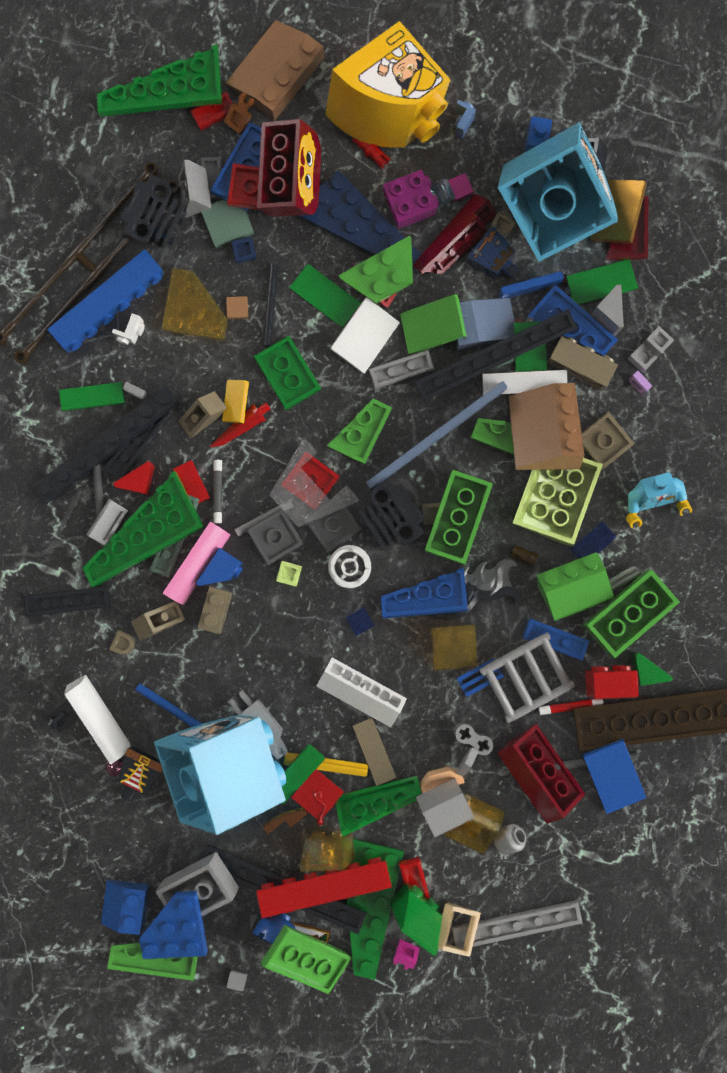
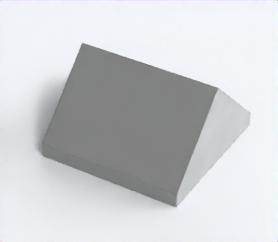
M184 160L178 179L181 201L186 205L184 211L187 212L185 217H190L211 209L206 168L190 160Z
M616 285L591 314L613 336H616L624 327L621 285Z
M455 778L416 797L434 837L474 819Z

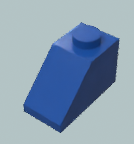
M219 548L196 584L206 586L231 581L233 577L237 579L243 570L241 567L243 563Z

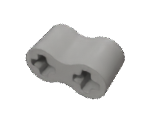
M465 722L455 726L454 735L460 743L472 745L474 749L479 751L478 754L487 755L492 751L493 742L487 735L476 733ZM466 728H468L467 732L469 733V736H463L461 738V734L459 733V731L461 729L465 730ZM485 740L487 747H482L481 749H479L480 746L478 745V742H483Z

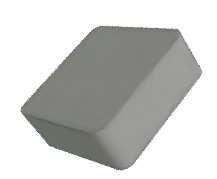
M231 969L227 988L242 992L248 973Z

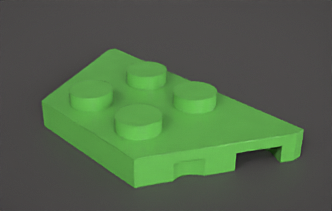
M410 235L340 274V279L359 293L365 295L375 304L413 284L412 240Z

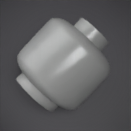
M516 824L499 827L494 833V845L504 855L519 852L525 846L526 834Z

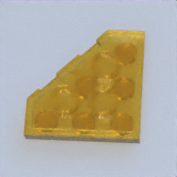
M173 268L162 330L225 341L228 319L193 271Z

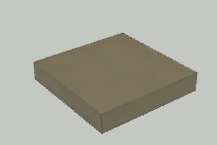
M609 412L581 433L584 451L594 462L603 464L601 471L635 444Z

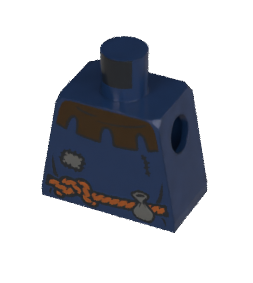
M495 227L489 230L466 260L468 265L494 279L501 271L512 278L519 269L510 261L515 254V250Z

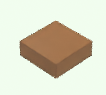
M247 296L226 297L227 319H249Z

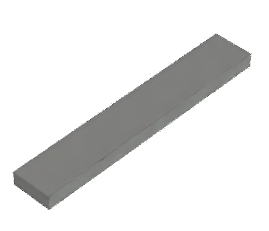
M575 900L481 920L478 923L473 947L583 924L578 901ZM469 923L451 927L456 947L463 949Z

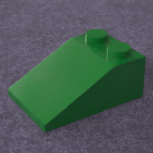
M406 883L390 901L400 931L435 956L438 952L442 914L439 910L440 905L431 897L426 899L423 896V891L416 885L412 887Z

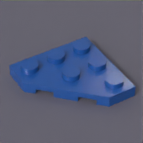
M197 891L176 892L139 938L143 959L206 956L208 949Z

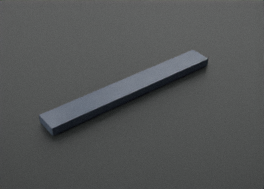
M502 381L368 480L366 483L369 488L374 489L505 392L508 387L505 382Z

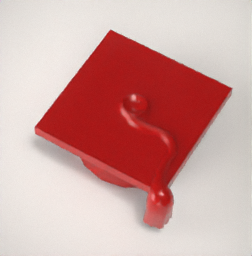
M316 769L291 798L317 819L316 823L318 825H322L324 822L323 818L344 791Z

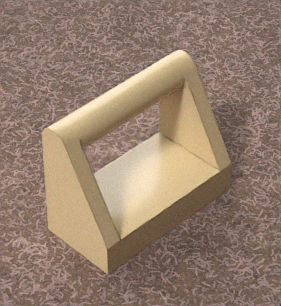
M446 903L442 915L438 949L470 957L481 912L453 903ZM455 911L471 915L463 949L447 944Z

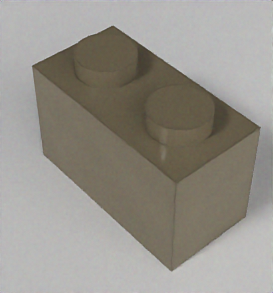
M209 587L198 625L199 629L217 634L222 633L232 592Z

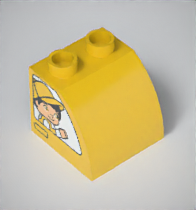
M399 21L332 70L325 115L348 135L369 144L391 148L405 147L416 138L421 143H425L440 128V124L436 120L448 106L444 97L450 79Z

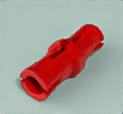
M353 137L352 141L365 152L364 155L367 158L370 157L381 169L385 167L384 164L387 165L391 159L377 145L362 142Z

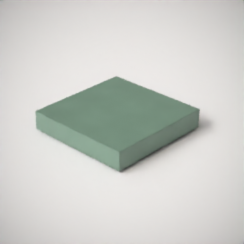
M225 200L211 204V209L202 212L215 248L254 234L246 211L239 207L227 206V201Z

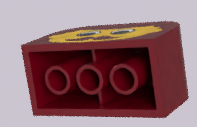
M301 119L262 123L257 208L271 217L312 215L318 207L321 146L315 130Z

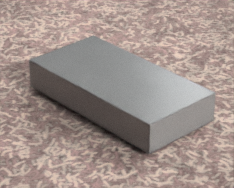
M108 499L86 535L106 546L128 510Z

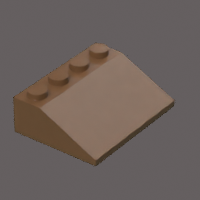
M275 20L225 84L239 95L247 93L245 98L247 101L249 98H254L253 106L275 121L324 59V46L308 34Z
M553 383L509 396L515 470L580 469L584 458V449L575 383Z

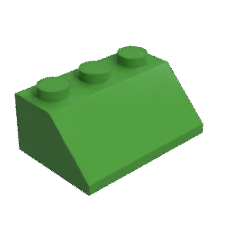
M597 552L537 575L538 588L554 622L614 599L606 569Z

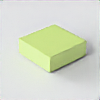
M281 561L276 581L297 587L302 566Z

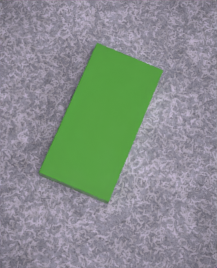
M284 925L260 963L269 970L329 994L352 956L348 952Z

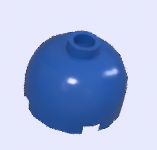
M282 913L261 918L252 934L255 936L259 935L258 938L273 944L284 925L296 928L289 921L291 917Z

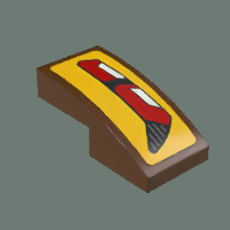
M302 807L283 812L267 821L263 829L269 834L284 821L291 828L305 817L308 811Z

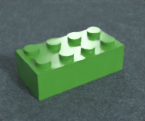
M452 469L423 552L465 565L493 483Z
M652 569L645 570L618 593L614 599L610 600L583 623L582 626L609 657L616 658L680 602Z

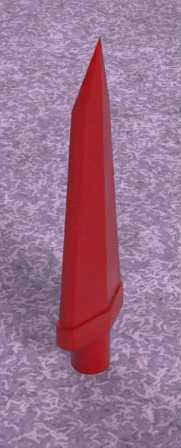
M266 402L259 408L253 404L245 412L244 423H233L209 447L223 446L259 423L264 422L266 419L263 414L271 408Z

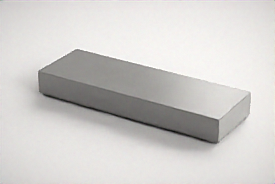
M425 350L370 368L368 371L374 389L377 390L434 371V366L429 351Z

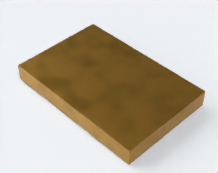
M607 180L616 207L618 222L592 234L590 239L595 242L632 243L647 183L640 180Z

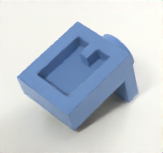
M458 100L455 106V112L459 114L454 124L456 127L455 135L463 139L475 118L476 109L470 103Z

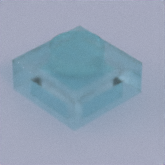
M442 179L430 188L432 195L435 194L439 201L438 208H442L455 198L448 179Z

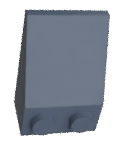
M510 298L471 300L460 303L467 336L455 340L457 351L495 344L514 335L515 320Z

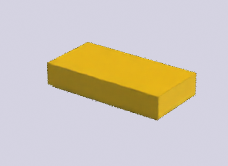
M227 380L224 401L227 409L223 412V422L244 423L248 381Z

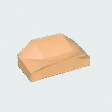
M447 766L428 771L420 781L422 793H425L453 778L456 779L458 785L463 784L464 779L457 774L456 769Z

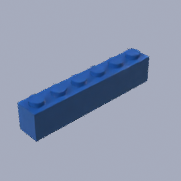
M144 249L47 330L68 353L76 351L82 345L81 342L87 337H93L98 332V328L103 324L107 325L114 319L115 314L126 310L132 300L143 296L149 286L160 282L164 275L163 270Z

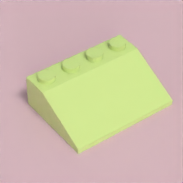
M583 458L580 469L532 470L513 524L553 541L573 547L603 464Z

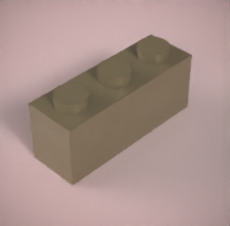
M567 336L565 338L560 337L547 362L560 370H567L568 374L602 391L608 386L618 366L612 358L605 355L600 356L591 347H582L576 344V340Z

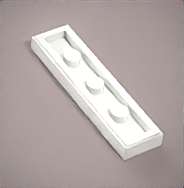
M567 370L482 374L483 395L502 381L508 386L507 390L502 394H518L553 383H567Z

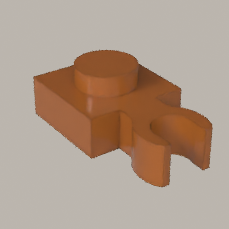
M247 93L240 94L238 98L239 104L232 103L224 120V123L239 134H242L252 117L248 109L255 102L254 98H249L248 103H246Z

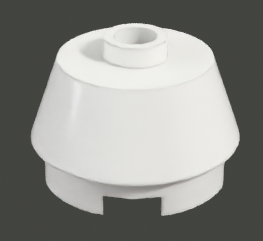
M353 545L343 546L332 554L328 565L329 573L334 582L342 587H358L368 579L371 572V561L363 549Z

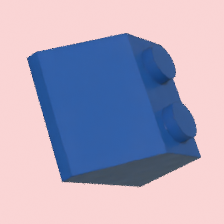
M107 880L101 924L119 933L140 935L145 927L150 885Z

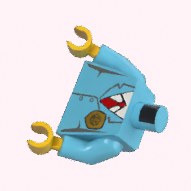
M671 473L642 479L628 495V512L630 514L626 516V521L630 527L633 528L634 522L639 527L642 525V520L637 515L639 511L679 501L676 506L681 516H683L682 511L686 508L692 513V508L686 500L687 495L684 483L677 478H672Z

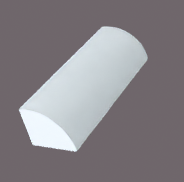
M334 658L330 660L316 686L389 727H392L407 699Z
M86 675L68 684L65 696L110 764L114 763L126 753L130 747V742Z

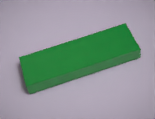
M122 382L59 390L61 411L63 412L125 404Z
M310 744L284 770L286 784L281 787L286 801L325 760V756Z

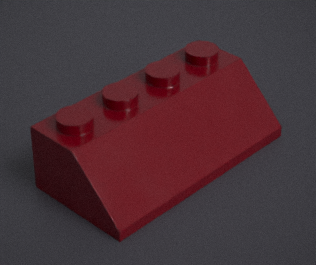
M534 724L513 738L497 752L546 824L563 819L585 796V792L537 724ZM553 764H558L561 769L556 770Z

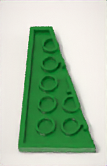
M218 44L211 46V49L206 52H196L193 54L194 57L184 61L179 59L155 69L148 76L143 78L140 76L136 77L129 84L124 86L119 84L98 93L97 108L99 116L221 104L222 91Z
M173 471L167 481L156 489L152 497L135 511L123 524L122 529L110 538L106 546L89 560L83 567L84 573L91 587H96L204 527L176 471Z

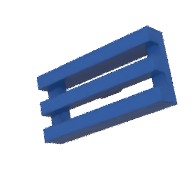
M494 658L456 678L466 697L490 685V683L486 680L476 687L467 690L468 686L486 676L481 674L466 683H463L462 680L493 662ZM500 668L493 671V673H497V680L504 677Z

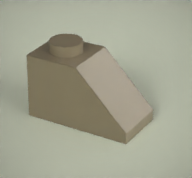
M214 391L198 398L178 422L188 436L192 438L217 420L227 407Z
M174 601L144 613L131 621L141 641L184 621L185 618L178 603Z

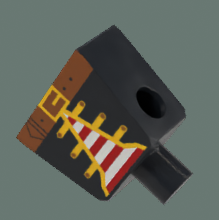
M134 746L127 749L118 777V782L126 786L121 795L123 799L133 802L137 792L142 795L148 793L163 772L160 759Z

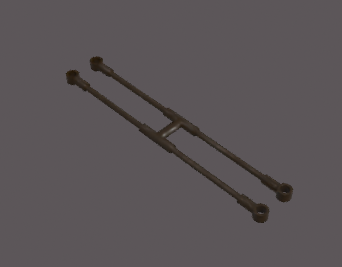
M146 163L145 171L136 179L131 189L89 236L85 237L61 263V267L20 313L0 331V336L3 337L2 341H0V346L6 344L9 334L17 327L16 324L65 270H68L76 260L91 272L82 283L83 285L38 336L31 340L22 351H17L14 354V359L17 363L24 365L29 361L28 356L48 333L47 329L64 315L87 288L89 289L113 262L114 257L129 242L124 238L98 266L82 254L91 244L90 241L133 195L138 180L146 182L151 174L154 176L158 174V168L155 163ZM150 167L155 168L152 172H149L148 169ZM171 180L168 182L169 186H176L175 190H171V196L177 195L180 191L179 185L176 181ZM164 193L159 198L165 197ZM23 354L24 359L19 361V356Z

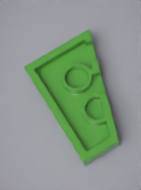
M372 399L327 447L365 465L392 407Z

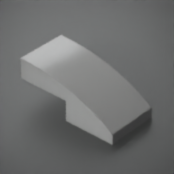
M659 326L632 353L628 360L643 373L668 348L674 339Z

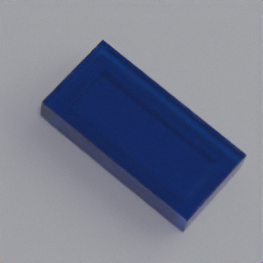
M602 521L570 550L580 559L596 552L598 554L617 537Z

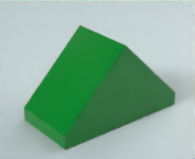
M633 651L631 654L633 670H637L639 686L672 681V676L639 652Z

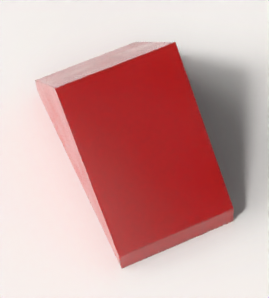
M147 461L114 482L113 485L121 490L148 495L155 466L152 462Z

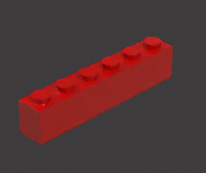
M377 857L369 859L368 864L360 866L359 862L346 865L347 869L340 871L338 867L326 869V874L317 876V872L305 874L304 879L296 881L295 877L282 880L283 884L274 886V882L262 884L261 889L257 890L261 917L265 918L392 888L386 860L381 861V858Z

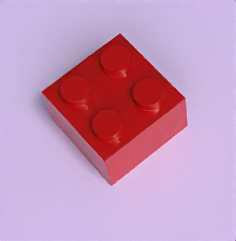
M612 665L613 669L604 666H591V670H585L586 694L588 697L594 699L639 697L637 670L630 669V666Z

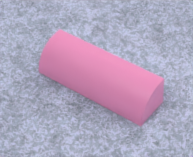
M210 522L163 594L185 605L197 587L196 582L218 549L223 548L231 535Z

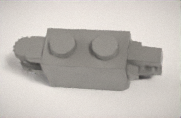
M242 690L239 692L240 697L249 707L243 711L233 699L229 701V704L238 715L260 717V720H264L269 725L273 734V743L269 745V749L273 756L280 759L288 752L286 745L281 739L283 728L259 699L253 702Z

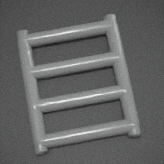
M548 632L479 669L480 673L488 679L507 715L505 716L507 723L515 721L575 687V683L567 677L549 642L551 638ZM542 645L562 685L553 690H550L531 653V650ZM522 655L543 693L542 696L533 701L512 663V660ZM503 665L525 704L515 711L512 709L493 673L494 670Z

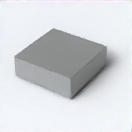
M128 382L125 383L123 390L143 402L147 399L148 394L144 390Z
M473 747L469 749L457 769V774L462 777L465 776L472 767L479 752Z

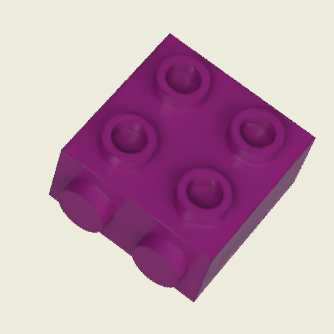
M422 169L383 184V194L397 229L419 222L437 213L439 201L435 194L432 195L430 179L428 175L424 176Z

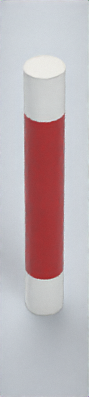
M603 699L540 706L538 709L540 715L573 711V708L602 705Z

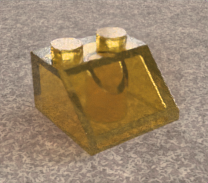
M475 625L430 628L434 670L476 667L477 645Z
M465 794L464 797L474 819L445 832L444 836L484 854L500 832L505 812L476 797Z
M341 830L334 831L328 835H325L324 831L313 832L310 837L305 839L300 870L324 871L343 870L355 860L353 834L350 833L342 837Z

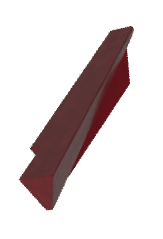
M474 194L412 267L422 274H425V272L443 274L487 232L484 224L497 215L489 199Z

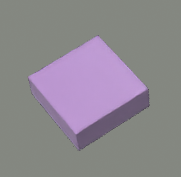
M639 371L628 379L640 394H644L652 387Z

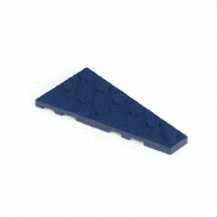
M339 170L319 188V202L316 212L312 215L297 216L309 221L310 224L316 227L319 226L327 230L330 234L357 248L360 247L373 256L405 238ZM412 246L413 266L421 254Z

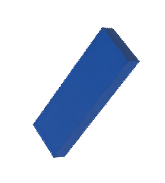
M559 271L504 286L499 292L500 299L512 298L553 287L554 285H560L564 279L563 273Z
M529 618L522 636L523 639L531 641L548 632L551 638L549 642L555 651L583 661L590 642L589 640Z

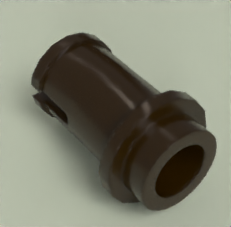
M515 544L510 557L526 563L528 567L529 565L534 567L538 555L535 554V551L530 552Z

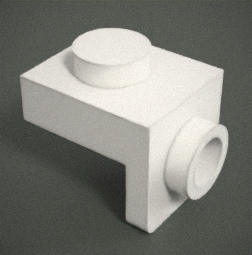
M132 313L125 333L113 329L112 334L116 337V341L128 345L129 342L135 344L138 335L141 336L144 331V321L140 316Z

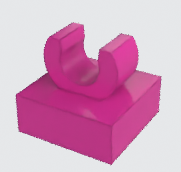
M400 939L393 958L394 964H403L406 970L408 968L413 969L416 965L420 948Z

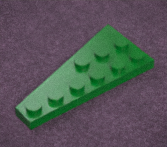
M341 836L344 870L347 869V864L359 862L360 866L368 864L369 859L380 857L381 861L386 860L392 888L347 898L348 904L367 912L359 934L350 931L354 975L375 980L391 911L390 901L395 894L400 872L399 861L403 859L404 850Z

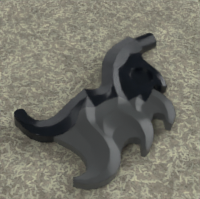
M504 559L498 562L492 569L487 570L485 569L487 561H485L472 574L467 573L469 566L465 567L468 611L435 614V619H446V621L461 618L469 613L480 599L488 602L504 596H510L514 599V605L519 606V593L511 586L508 578L510 567L518 566L516 562Z

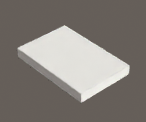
M366 297L330 347V350L364 374L400 322Z

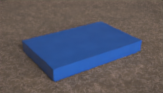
M623 739L582 755L606 814L646 799Z

